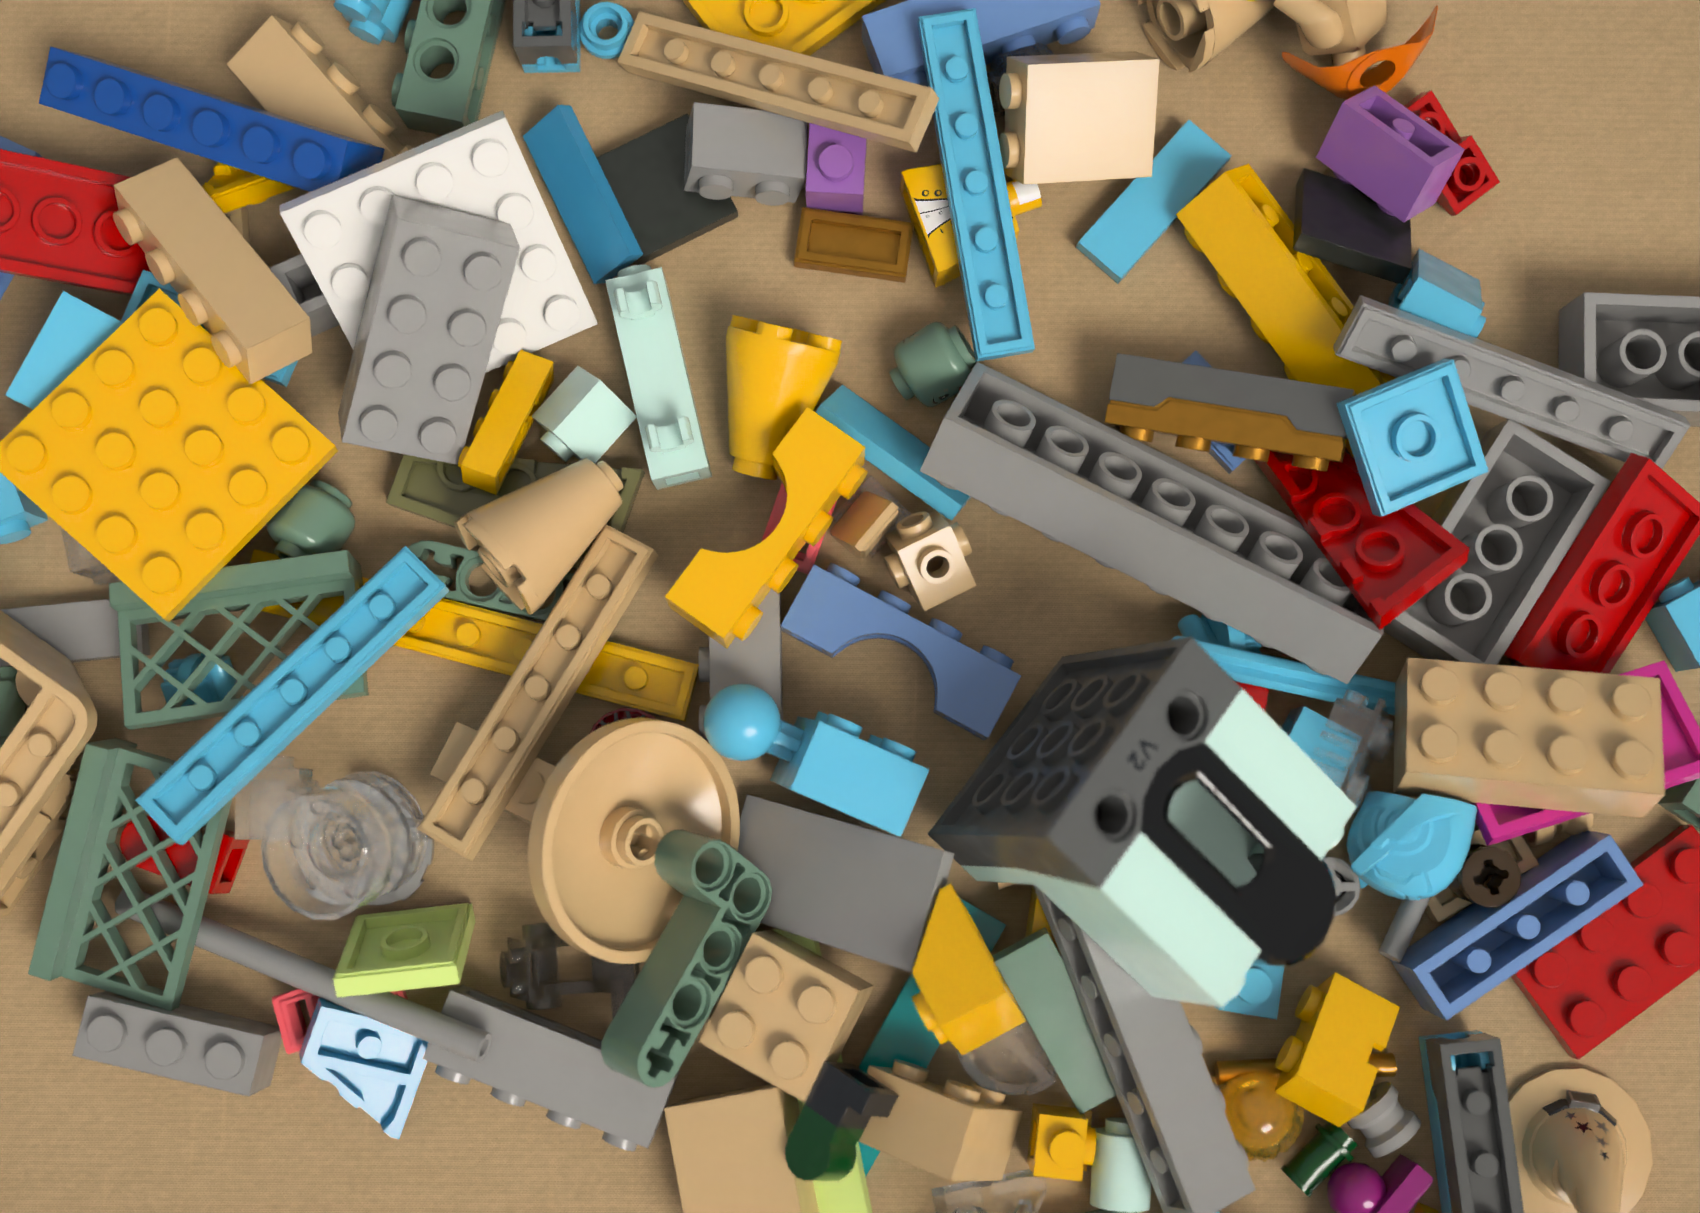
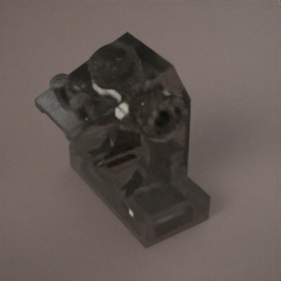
M547 922L522 925V936L507 937L508 951L501 952L499 958L500 979L503 988L510 987V997L526 1001V1009L537 1010L561 1007L562 995L611 993L612 1019L615 1017L640 973V963L620 964L591 956L592 978L559 980L557 947L570 945L563 941Z

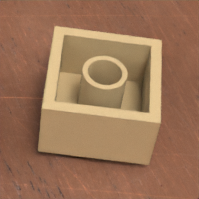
M774 930L753 932L699 1043L802 1102H806L825 1061H838L874 985Z

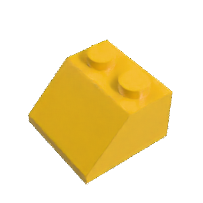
M950 883L941 888L912 970V974L921 990L920 993L912 996V1000L925 1026L929 1031H933L939 1043L942 1045L950 1040L963 1056L1026 1022V1019L997 968L993 956L972 916L952 884Z

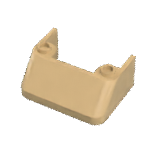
M0 610V658L17 669L16 689L21 699L29 705L23 717L0 748L1 867L94 734L97 726V712L70 659Z

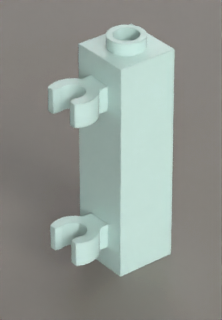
M634 265L624 268L617 273V278L608 279L605 282L651 481L658 490L712 477L662 267L651 269L649 265Z

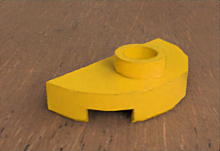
M220 162L213 167L214 176L202 185L203 189L223 213L247 205L262 203L269 197L297 188Z

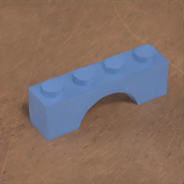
M830 563L827 570L815 564L813 565L780 625L784 633L831 658H834L848 646L867 639H887L905 645L922 659L931 674L935 691L933 713L983 740L989 738L1021 678L1020 674L1010 670L1014 663L1011 658L983 645L980 652L967 647L959 642L963 635L959 630L936 618H932L929 625H926L908 615L912 607L911 605L886 591L881 590L876 598L857 588L861 579L836 564Z

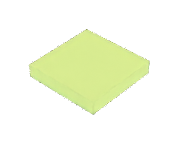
M462 903L357 915L333 977L337 998L460 984L475 925L473 905Z

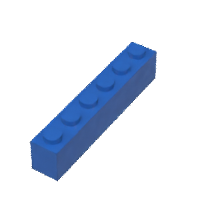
M50 46L39 104L309 192L382 162L384 148L97 57Z

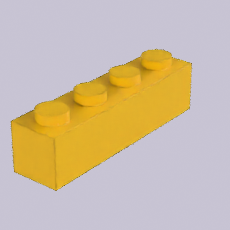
M523 350L519 351L514 361L510 360L507 363L503 373L504 382L501 388L493 390L488 402L489 411L485 418L480 417L473 431L474 440L470 447L465 446L458 460L463 483L497 495L534 421L531 416L542 405L554 382V362Z

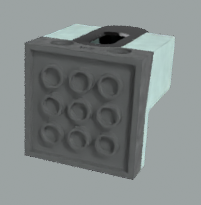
M1192 637L1062 656L929 831L928 835L945 851L954 853L953 859L976 881L1036 885L1152 997L1224 1008L1226 1003L1234 998L1244 986L1245 974L1253 963L1271 966H1292L1309 958L1325 941L1334 921L1337 894L1332 872L1323 860V857L1327 851L1332 849L1341 840L1344 834V825L1357 806Z

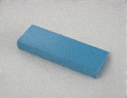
M557 105L525 133L523 138L593 283L603 284L606 283L605 280L613 279L617 276L620 270L627 268L640 258L643 253L572 106Z

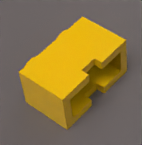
M1336 972L1318 987L1310 985L1301 996L1295 1010V1017L1301 1019L1295 1036L1291 1035L1285 1041L1276 1059L1275 1067L1282 1072L1274 1092L1337 1127L1342 1126L1363 1112L1378 1068L1367 1063L1372 1048L1379 1051L1386 1048L1400 1007Z

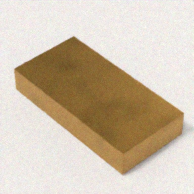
M802 207L794 267L906 283L914 223Z

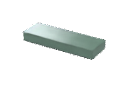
M1044 927L992 955L997 968L1079 1114L1081 1115L1116 1096L1062 956L1047 929Z

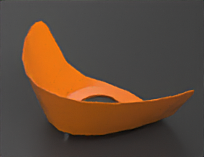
M1436 5L1420 29L1405 44L1373 51L1341 66L1317 67L1288 52H1282L1283 60L1293 70L1339 98L1347 100L1374 85L1387 93L1406 75L1426 47L1434 31L1438 5ZM1379 61H1383L1379 65L1364 72L1372 64L1377 63Z

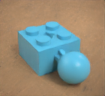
M734 684L720 690L709 701L704 713L703 725L706 738L714 750L722 756L736 761H748L758 758L765 753L771 754L779 758L770 781L896 836H902L930 770L913 762L917 751L884 737L882 739L870 735L868 742L859 739L863 729L861 726L830 713L827 715L818 711L814 720L798 716L795 724L792 725L781 720L779 709L767 692L750 684Z

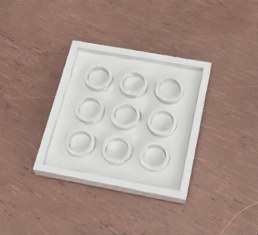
M503 110L279 205L280 214L353 350L392 195L511 224L520 250L486 372L505 365L510 360L514 361L520 350L532 353L598 324Z

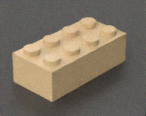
M1408 657L1395 683L1393 794L1407 797H1419L1421 794H1428L1463 802L1644 818L1665 795L1660 678Z

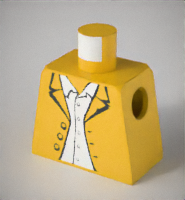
M937 164L902 171L900 192L911 222L914 223L913 228L936 288L961 276L942 165ZM1012 180L1006 182L1017 241L1019 226L1015 216L1042 207V199L1037 184H1022Z

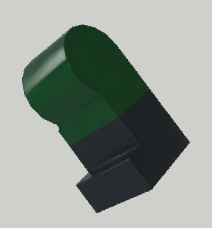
M825 1061L786 1143L785 1160L789 1170L795 1177L804 1181H839L848 1176L856 1161L855 1145L860 1140L871 1116L888 1117L899 1095L854 1064Z

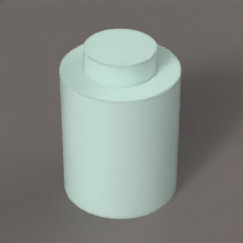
M1106 1118L1105 1127L1096 1128V1151L1094 1163L1091 1165L1090 1205L1118 1212L1150 1210L1151 1180L1126 1118Z

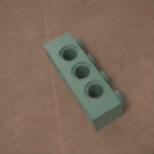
M419 0L421 2L417 19H411L408 22L405 32L404 47L408 56L404 73L396 74L391 94L392 104L408 129L446 135L478 121L506 0ZM454 11L466 12L465 17L460 22L453 25L443 24L448 14ZM443 63L454 65L452 71L447 76L438 79L430 77L431 72L436 66Z

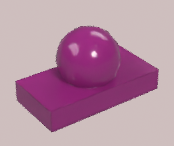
M1402 1154L1395 1159L1382 1176H1380L1376 1169L1367 1164L1352 1162L1344 1164L1332 1172L1327 1184V1196L1330 1206L1335 1213H1408L1432 1185L1434 1178L1418 1164Z

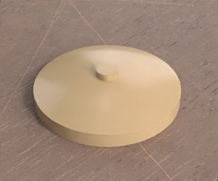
M628 718L602 726L579 741L563 757L548 778L537 802L530 827L528 841L529 876L536 903L551 929L571 947L608 962L634 964L647 961L684 896L659 876L654 864L658 844L669 832L683 829L715 838L729 844L738 852L740 815L734 783L720 755L702 736L682 725L658 719Z

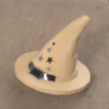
M1581 1067L1547 1069L1521 1082L1508 1099L1524 1213H1629L1643 1196L1653 1165L1650 1130L1637 1102L1613 1079Z

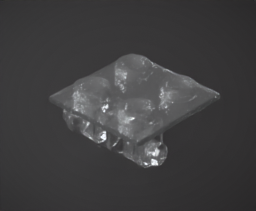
M1347 689L1343 699L1336 698L1326 727L1357 739V742L1322 730L1320 737L1329 743L1351 751L1350 759L1319 747H1315L1313 750V754L1341 766L1345 770H1339L1313 758L1311 760L1357 806L1352 813L1356 816L1366 794L1372 791L1373 784L1368 783L1370 776L1367 774L1373 760L1380 763L1385 761L1394 740V730H1392L1393 721L1389 718L1385 700L1379 698L1373 711L1366 708L1369 701L1368 697Z

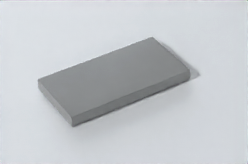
M748 794L740 817L738 852L765 873L770 880L772 888L771 902L760 923L912 973L939 890L946 886L954 853Z

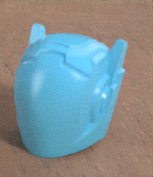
M1368 792L1350 827L1346 845L1349 861L1352 864L1351 869L1359 877L1361 889L1369 885L1387 896L1402 900L1426 899L1445 890L1461 871L1469 852L1475 827L1477 807L1467 802L1428 794H1421L1417 799L1388 792Z

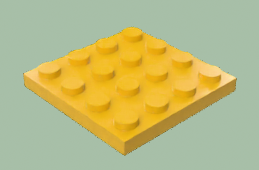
M159 288L0 441V472L155 612L170 622L338 452V449L264 381L260 379L250 384L236 366L231 368L225 366L212 345V335L201 325L194 326L188 320L182 308Z

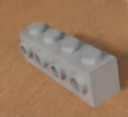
M460 985L449 991L441 1013L491 1033L492 1042L488 1053L480 1063L428 1043L422 1059L437 1064L436 1074L460 1084H469L472 1078L492 1086L490 1094L493 1097L514 1106L523 1107L527 1100L548 1109L546 1117L560 1125L579 1129L581 1123H585L604 1131L602 1139L615 1147L635 1151L637 1145L648 1149L657 1132L664 1114V1108L667 1106L680 1073L679 1070L673 1079L664 1086L653 1088L608 1068L601 1055V1039L465 985Z

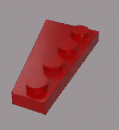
M1273 451L1269 453L1268 462L1254 460L1379 630L1468 561L1469 547L1413 504L1383 517L1373 515L1355 459L1346 452L1344 453L1343 463L1329 461L1327 472L1291 466L1293 455Z

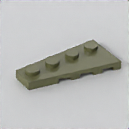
M404 454L386 503L392 507L455 528L454 522L465 513L573 463L557 464L536 462L533 459L515 458L497 495L463 483L461 467H458L456 464ZM612 468L623 484V489L618 492L622 505L607 522V525L622 533L625 530L645 474L643 469ZM597 536L573 565V569H578Z

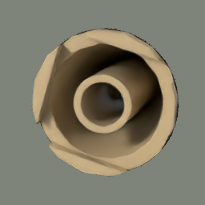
M1137 0V6L1144 3L1147 5L1150 21L1143 23L1142 26L1156 54L1170 68L1178 71L1187 67L1189 68L1188 72H1192L1204 67L1274 8L1273 3L1275 0Z
M584 458L465 513L454 522L455 529L469 551L479 544L480 548L477 552L484 562L480 565L481 568L520 610L526 608L527 613L531 615L543 605L622 505L618 492L623 489V484L615 471L606 462L601 460L595 464L591 460Z

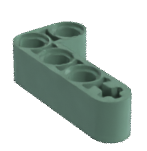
M683 829L673 830L662 838L655 852L654 864L659 876L684 896L605 1032L601 1045V1055L609 1069L653 1088L664 1086L670 1082L680 1069L737 966L752 933L757 930L768 910L772 896L770 880L765 873L729 844Z

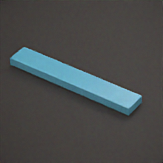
M976 8L918 17L917 26L927 84L939 97L933 113L975 360L978 362L1033 353L1035 345Z
M406 546L403 547L135 801L176 843L184 845L450 591L448 587Z

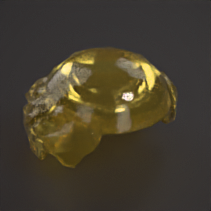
M1259 1071L1240 1073L1229 1081L1219 1084L1218 1088L1225 1099L1226 1109L1224 1112L1233 1135L1244 1148L1248 1161H1256L1258 1159L1266 1162L1268 1159L1273 1160L1276 1158L1279 1152H1288V1149L1296 1142V1138L1302 1130L1304 1111L1301 1106L1274 1092L1278 1082L1275 1077Z

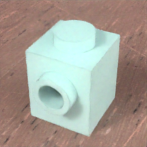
M578 365L531 416L547 431L540 440L563 461L567 462L574 455L579 460L587 458L593 463L600 459L637 418L600 379Z

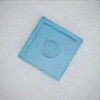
M1441 359L1336 403L1373 515L1383 517L1489 472L1454 359Z

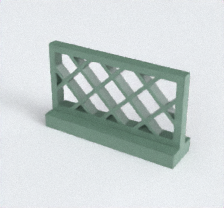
M348 550L223 567L172 619L186 618L179 627L172 621L168 622L163 619L123 582L108 583L110 607L115 609L118 614L124 727L134 730L224 717L243 699L241 696L247 689L252 691L256 687L253 682L275 655L282 661L288 657L280 649L302 623L313 631L319 627L307 617L323 598L344 596L345 603L363 586L360 563ZM304 601L298 610L289 604ZM280 605L293 616L269 643L248 626L264 607ZM245 610L239 618L230 613L232 611ZM220 613L234 624L210 651L189 634L205 615ZM162 622L174 633L153 658L150 659L138 650L136 625ZM245 632L263 645L265 649L242 676L221 660V658L239 636ZM185 640L206 657L182 684L161 667ZM138 659L146 664L140 673ZM217 664L238 680V682L222 701L207 703L193 691ZM367 670L336 700L369 696ZM156 673L178 689L161 710L142 712L140 692ZM188 697L196 703V705L181 707Z
M119 738L86 743L28 974L48 981L64 977L172 1011L180 1005L232 799L204 825L206 826L204 837L201 831L198 830L189 839L198 856L195 872L180 879L165 851L166 848L176 842L171 837L160 842L145 815L146 811L135 801L137 798L129 785L134 765L151 770L154 778L157 780L176 761L136 749V743ZM125 807L128 813L122 815L123 808ZM132 820L148 850L126 862L115 840L118 828ZM152 857L168 887L146 899L130 869ZM110 863L113 870L107 873ZM117 877L133 907L111 919L101 900L104 884ZM192 883L190 892L188 893L185 886ZM172 894L183 913V919L180 929L166 936L150 906ZM137 914L153 945L132 956L116 926ZM94 922H96L98 928L93 930ZM103 934L118 962V965L106 972L84 965L90 940ZM177 940L174 950L170 943ZM158 951L169 972L164 990L147 985L136 962ZM123 971L126 978L115 974Z

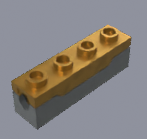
M1117 353L1109 395L1110 404L1107 406L1105 423L1120 426V433L1137 441L1152 443L1154 432L1177 436L1175 447L1210 452L1211 442L1235 445L1233 456L1268 462L1269 453L1273 451L1293 455L1291 466L1327 472L1329 461L1343 463L1346 448L1345 440H1347V435L1336 403L1353 397L1356 393L1354 389Z

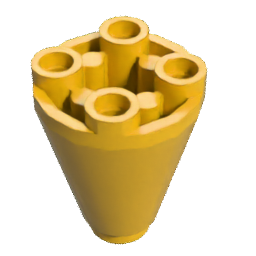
M732 315L731 324L728 326L726 334L729 454L734 456L733 471L754 477L777 480L778 475L774 470L772 453L805 409L808 407L814 411L838 365L842 340Z

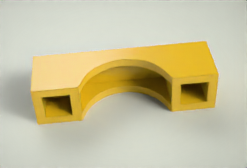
M808 407L772 453L774 470L781 479L787 493L785 511L775 530L765 540L746 550L725 553L700 549L665 596L670 609L726 649L736 637L744 641L752 633L763 616V611L758 609V606L771 589L779 594L786 587L798 568V564L793 561L795 556L806 542L812 546L819 542L833 521V517L828 514L832 506L841 495L847 500L850 499L867 475L868 470L862 467L865 463V446Z

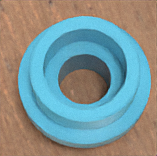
M611 2L594 4L584 13L579 24V35L582 44L595 57L601 59L617 58L622 52L634 21L631 14L619 4ZM607 26L615 27L618 30L616 36L611 39L604 40L598 36L600 30Z

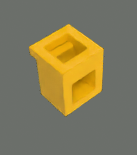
M1033 1103L1027 1164L1033 1176L1082 1181L1083 1171L1087 1172V1165H1093L1096 1151V1129L1091 1128L1092 1110H1088L1080 1115L1077 1108Z

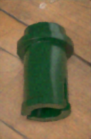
M1327 1122L1323 1127L1318 1123L1315 1128L1319 1132L1287 1165L1284 1164L1280 1168L1308 1197L1313 1194V1191L1345 1158L1349 1162L1354 1159L1350 1153L1358 1146L1342 1128L1330 1122Z

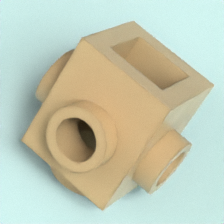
M936 510L931 513L921 511L903 518L896 525V530L885 535L892 554L884 557L886 566L897 587L900 589L907 585L911 595L923 611L977 586L964 558L972 554V549L958 522L950 525Z

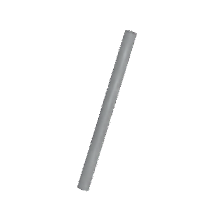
M124 889L117 897L115 903V912L119 915L133 907ZM143 892L146 899L153 896L151 894ZM162 899L150 906L165 934L170 935L180 929L183 913L178 905ZM137 914L129 918L142 924ZM202 916L195 946L477 1063H480L488 1053L492 1042L491 1033L390 992L337 998L333 982L336 970Z

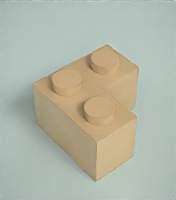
M898 1059L894 1060L892 1068L869 1066L867 1074L898 1094L899 1097L888 1117L871 1116L858 1142L949 1181H1002L1023 1113L1022 1110L1003 1103L1006 1093L976 1082H972L971 1086L956 1081L946 1080L945 1086L942 1087L927 1081L929 1070Z

